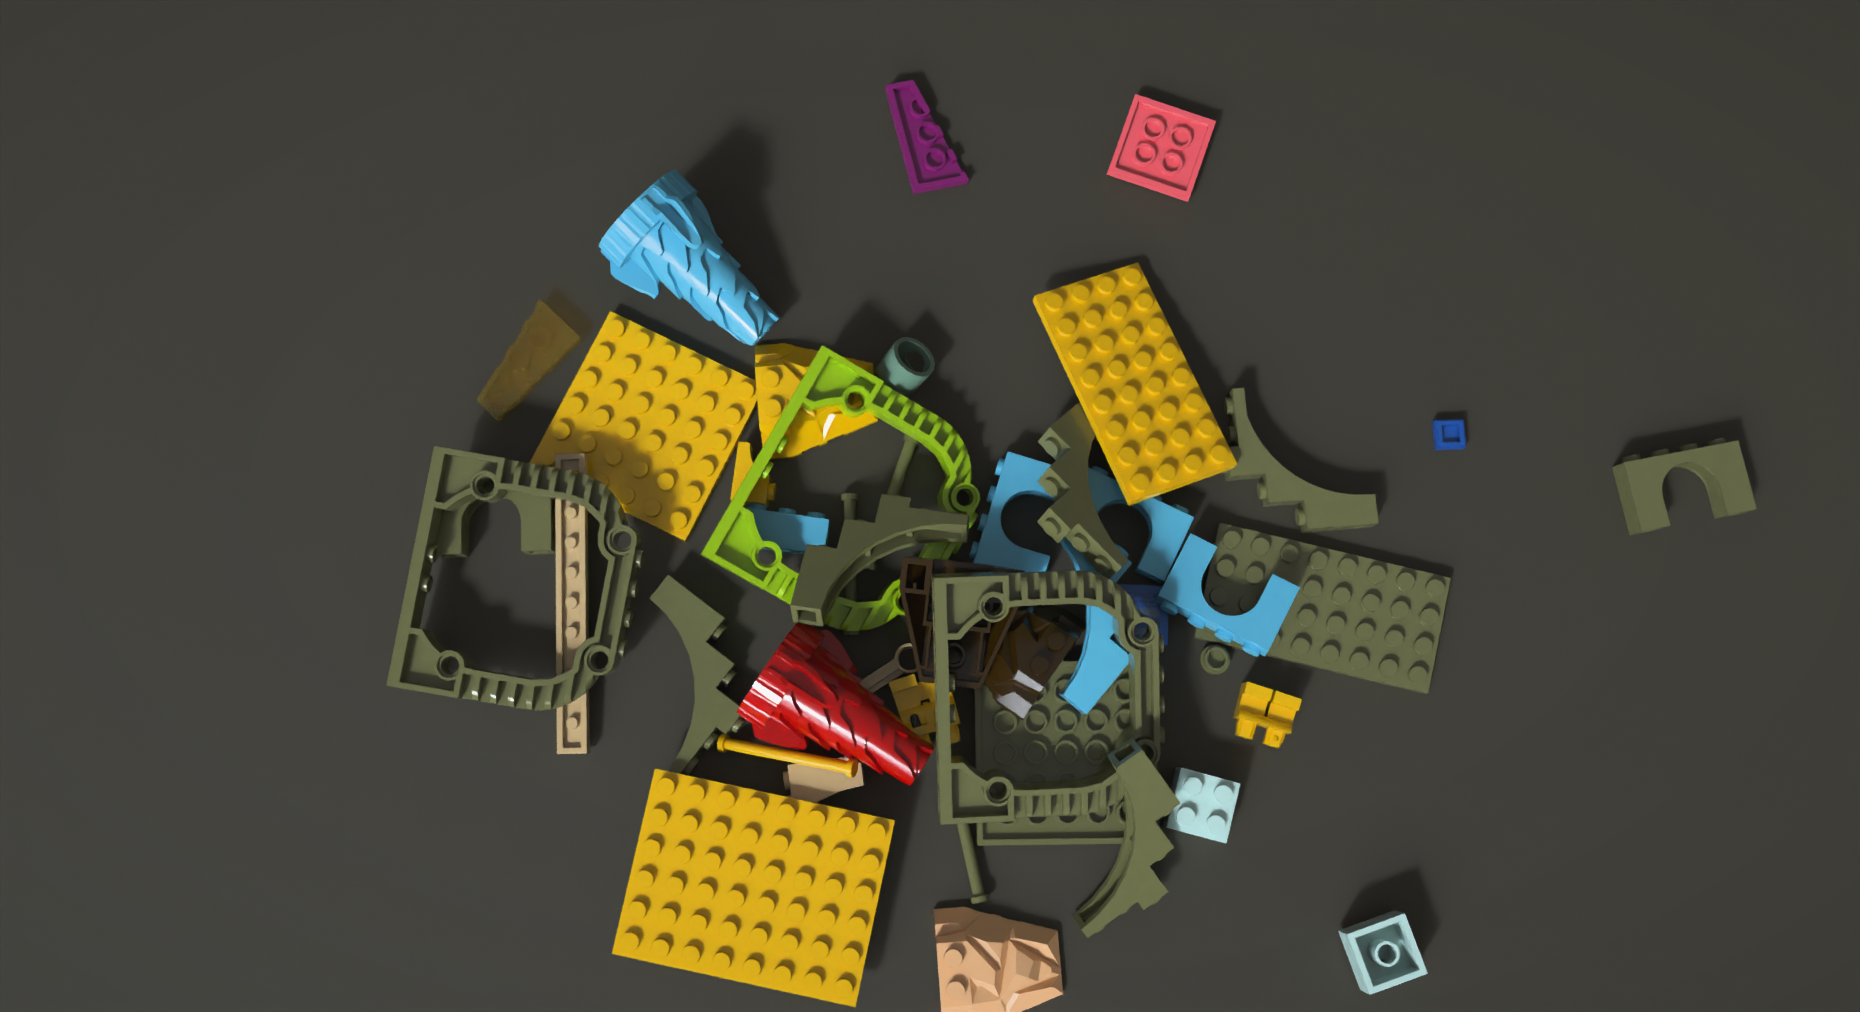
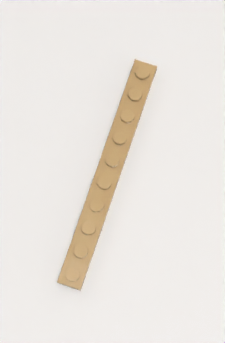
M555 454V468L573 470L588 475L587 454ZM555 499L556 676L573 668L578 647L585 640L589 639L588 510L579 504ZM589 690L572 703L557 708V754L590 753Z

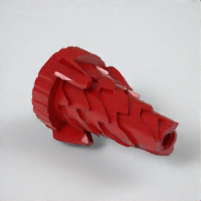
M796 623L754 682L736 712L752 723L754 736L759 740L804 751L809 744V737L828 751L832 747L848 759H857L858 763H865L881 775L885 771L909 786L921 772L935 748L934 745L905 727L901 719L883 706L885 702L883 699L859 684L862 679L855 675L858 669L853 664L840 641L830 631H819L814 626Z

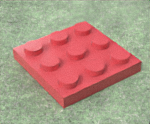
M1135 94L1107 175L1188 202L1216 121Z

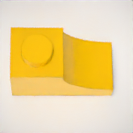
M738 441L731 501L754 463L753 447L748 442ZM769 474L766 479L759 477L744 505L749 506V504L753 503L765 505L768 508L769 500L774 501L776 483H772V478Z

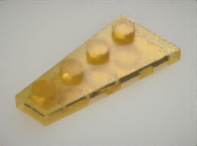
M541 299L535 305V310L529 320H526L520 329L521 333L514 344L508 348L505 353L506 357L500 367L495 369L477 398V401L499 422L583 341Z

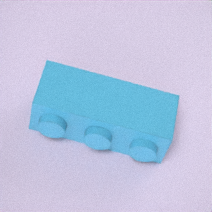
M753 503L749 504V508H746L753 512L755 524L762 540L775 542L782 552L804 555L807 544L828 546L831 522L830 519H825V514L808 512L807 516L796 515V510L789 508H779L778 512L767 511V506Z

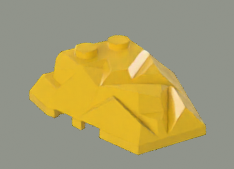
M786 343L755 346V378L762 447L816 356L817 350ZM843 357L874 375L873 363ZM851 394L848 396V404L852 408H861L862 400L858 395ZM800 406L784 434L789 438L781 453L774 451L770 460L797 457L803 451L817 445L820 447L827 444V441L841 435H848L876 423L878 418L868 412L859 417L850 418L845 416L839 407H827L809 412Z

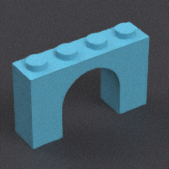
M1007 452L1005 459L999 458L994 475H998L1000 478L997 487L992 485L990 487L986 502L990 503L991 507L988 515L982 513L977 529L983 532L980 543L973 542L969 558L974 560L973 563L1025 570V572L1046 571L1050 556L1019 547L1012 543L1002 530L1001 513L1008 502L1022 495H1035L1056 502L1037 482L1051 464L1012 452Z
M1093 466L1092 469L1088 467V482L1097 513L1113 504L1128 505L1117 480L1108 477L1109 473L1106 470ZM1159 495L1130 506L1143 515L1149 530L1147 545L1134 572L1158 584H1162L1170 571L1194 517L1188 514V509L1180 505L1173 504L1169 506L1161 502L1162 497Z
M1190 533L1156 602L1161 604L1160 608L1169 614L1176 615L1179 613L1187 617V621L1197 628L1203 629L1205 626L1215 631L1214 635L1225 642L1231 643L1233 640L1243 645L1242 649L1248 654L1256 657L1260 654L1265 657L1300 587L1272 574L1253 609L1236 616L1221 614L1208 605L1201 589L1202 577L1215 554L1217 546Z

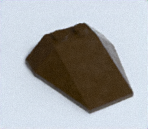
M903 556L899 588L919 682L934 684L931 574L998 571L1016 573L1025 572V570L963 561ZM995 597L989 598L985 602V610L988 612L996 611L1000 606V600ZM1019 606L1010 607L1007 616L999 622H988L982 618L961 639L948 640L949 674H954L955 686L981 689Z

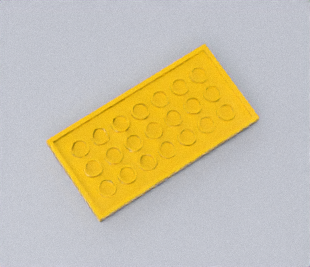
M1138 262L1034 296L1033 303L1128 506L1233 469L1237 465Z

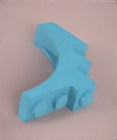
M1066 537L1060 541L1076 570L1102 575L1073 547ZM1115 544L1117 548L1127 558L1129 554L1122 547ZM1128 560L1111 580L1117 582L1132 562ZM1086 605V632L1080 658L1071 678L1059 694L1082 714H1087L1129 663L1128 651L1120 645L1116 638L1113 641L1110 639L1114 634L1113 616L1099 607Z

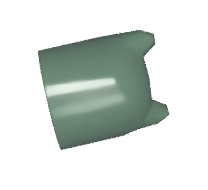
M903 337L899 338L881 358L875 373L879 379L884 381L883 384L908 398L934 371L935 361L930 350L923 343L914 338ZM906 352H917L922 356L924 360L922 372H916L905 357Z

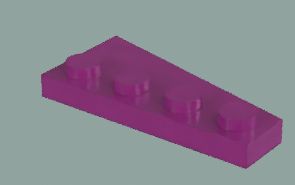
M914 80L887 84L885 93L912 193L918 194L967 184L969 178L965 171L962 172L953 150L949 149L943 138L944 134L939 125H936L930 115L931 111Z

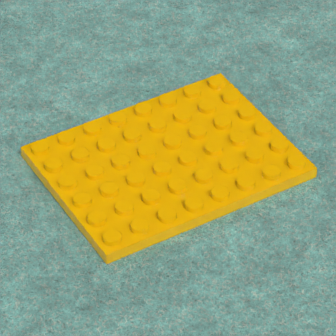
M655 768L612 954L856 1007L895 820Z

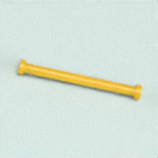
M721 734L717 741V750L724 753L729 750L838 771L852 778L855 777L858 769V760L852 758L846 761L731 739L726 734Z

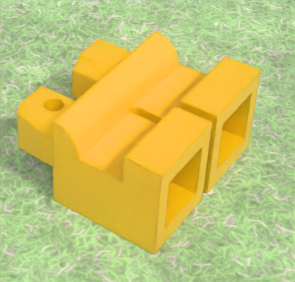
M1251 682L1241 683L1233 718L1237 719L1235 735L1252 740L1256 725L1266 728L1262 744L1280 748L1285 734H1291L1292 723L1296 711H1299L1302 699L1279 691H1273Z

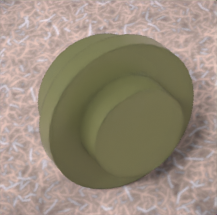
M1210 645L1201 652L1200 664L1209 674H1221L1230 665V655L1224 647Z

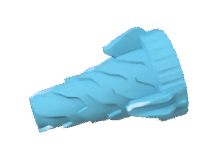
M674 169L654 182L614 222L599 243L601 253L610 261L611 275L615 279L641 293L648 294L653 299L661 294L659 282H662L679 300L682 297L687 300L706 320H713L737 340L753 346L773 327L780 317L760 298L756 287L738 269L741 265L721 246L723 241L716 235L707 209L696 196L698 191Z

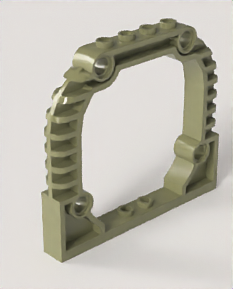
M434 446L386 686L537 711L556 709L570 704L584 695L595 684L600 675L614 673L620 664L621 657L625 658L627 653L628 640L624 638L626 627L630 628L633 621L634 611L630 609L632 597L636 598L638 594L639 580H636L637 569L643 566L645 551L641 550L642 537L640 533L628 526L626 514L612 491L599 480L581 472ZM492 479L494 489L491 493L485 494L483 485L487 480ZM506 492H517L584 506L599 521L598 547L601 554L608 560L595 634L578 647L571 670L552 679H534L473 667L471 657L466 652L446 650L436 639L432 630L420 628L426 594L430 592L433 585V576L430 574L432 563L436 562L439 554V546L436 543L443 510L455 512L475 498L489 503H496L505 497ZM623 533H629L631 543L627 548L621 549L618 545V539ZM600 652H605L609 661L603 669L599 668L596 664V656ZM453 657L459 662V668L455 673H452L448 668V663Z
M1069 570L931 574L937 793L940 824L1015 821V818L1084 815L1102 811L1123 799L1122 786L1112 764L1097 775L1078 780L1011 782L1008 775L1000 769H991L983 774L971 766L961 755L951 756L950 723H956L955 704H950L949 697L950 692H955L954 674H949L948 640L961 639L982 618L988 622L1003 620L1007 616L1010 607L1083 604L1096 606L1113 616L1115 638L1129 652L1130 726L1125 728L1118 736L1115 749L1133 737L1139 746L1144 744L1149 746L1146 755L1155 766L1160 759V744L1165 743L1164 726H1160V714H1164L1165 711L1164 697L1160 695V684L1164 683V669L1162 665H1159V653H1163L1164 641L1163 636L1159 635L1158 626L1155 621L1144 613L1139 612L1133 599L1121 586L1111 579L1094 572ZM992 597L998 598L1000 600L999 608L993 612L986 611L984 608L985 602ZM1142 622L1146 623V632L1142 636H1134L1135 626ZM994 782L1004 783V788L999 793H992L989 791V788Z

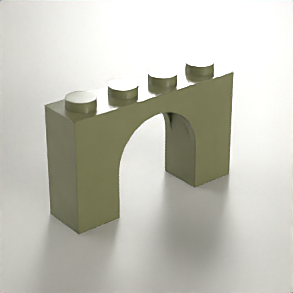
M1725 438L1706 442V447L1698 448L1697 443L1678 447L1679 452L1669 453V449H1662L1651 452V457L1641 459L1640 454L1621 458L1623 463L1612 467L1629 535L1655 531L1671 526L1663 498L1662 485L1667 473L1675 467L1688 469L1700 477L1707 489L1714 519L1756 510L1757 507L1739 441L1726 443Z
M487 480L484 483L483 491L485 494L493 491L494 482ZM506 492L504 499L513 501L520 513L521 551L527 555L556 554L555 499L524 493ZM475 498L455 512L443 510L436 543L439 546L438 558L469 557L470 520L475 510L486 501Z

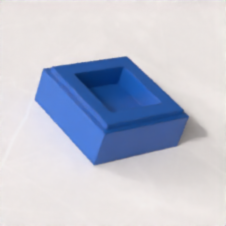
M1464 419L1434 420L1432 422L1434 450H1462L1466 448Z

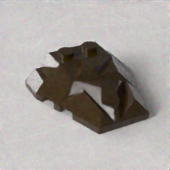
M1019 606L984 680L985 685L992 692V697L997 704L1023 721L1045 685L1085 631L1086 623L1059 606Z

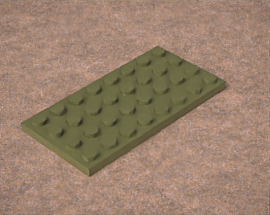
M1220 522L1217 524L1213 542L1217 549L1208 566L1202 593L1211 608L1229 616L1241 615L1250 611L1256 606L1272 574L1300 587L1265 656L1418 693H1429L1451 581L1450 577ZM1205 626L1203 629L1197 627L1194 629L1193 638L1243 650V645L1233 640L1231 643L1225 642L1214 635L1215 631Z

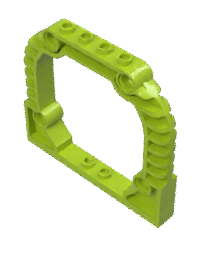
M822 345L700 555L784 602L791 604L799 573L781 563L782 551L775 542L762 540L755 524L753 512L744 508L743 505L759 477L766 479L774 465V463L769 461L774 451L781 453L789 438L784 434L800 406L809 412L827 407H839L841 412L850 418H856L868 412L922 443L937 457L946 478L937 495L940 511L969 515L970 529L978 516L975 510L980 501V493L971 484L972 466L967 448L957 431L944 419L883 384V380ZM851 394L858 395L862 400L861 408H852L848 404V396ZM961 490L965 491L969 496V502L966 506L960 505L956 499L957 493ZM943 541L925 543L918 557L948 560L951 553L956 554L963 542ZM762 548H769L774 553V560L769 565L762 564L758 559V553ZM900 578L889 582L876 601L855 602L838 596L832 604L824 624L845 631H864L879 627L897 615L905 616L904 609L900 607L898 601L901 596L899 588Z

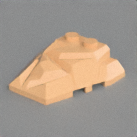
M964 906L934 909L941 1012H1022L1063 994L1057 930L1023 921L1011 920L996 914L976 911Z

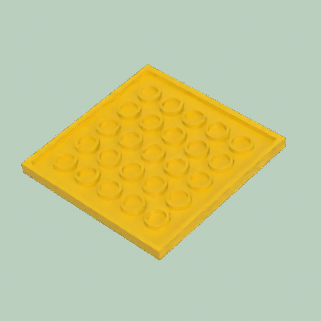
M610 311L530 463L555 467V454H587L588 475L599 480L612 491L624 512L687 542L758 405L756 380Z

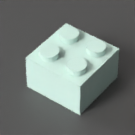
M1176 767L1171 790L1180 801V804L1169 815L1164 816L1162 827L1227 843L1241 783Z
M1394 910L1338 930L1361 991L1369 995L1428 974L1407 917L1403 912Z

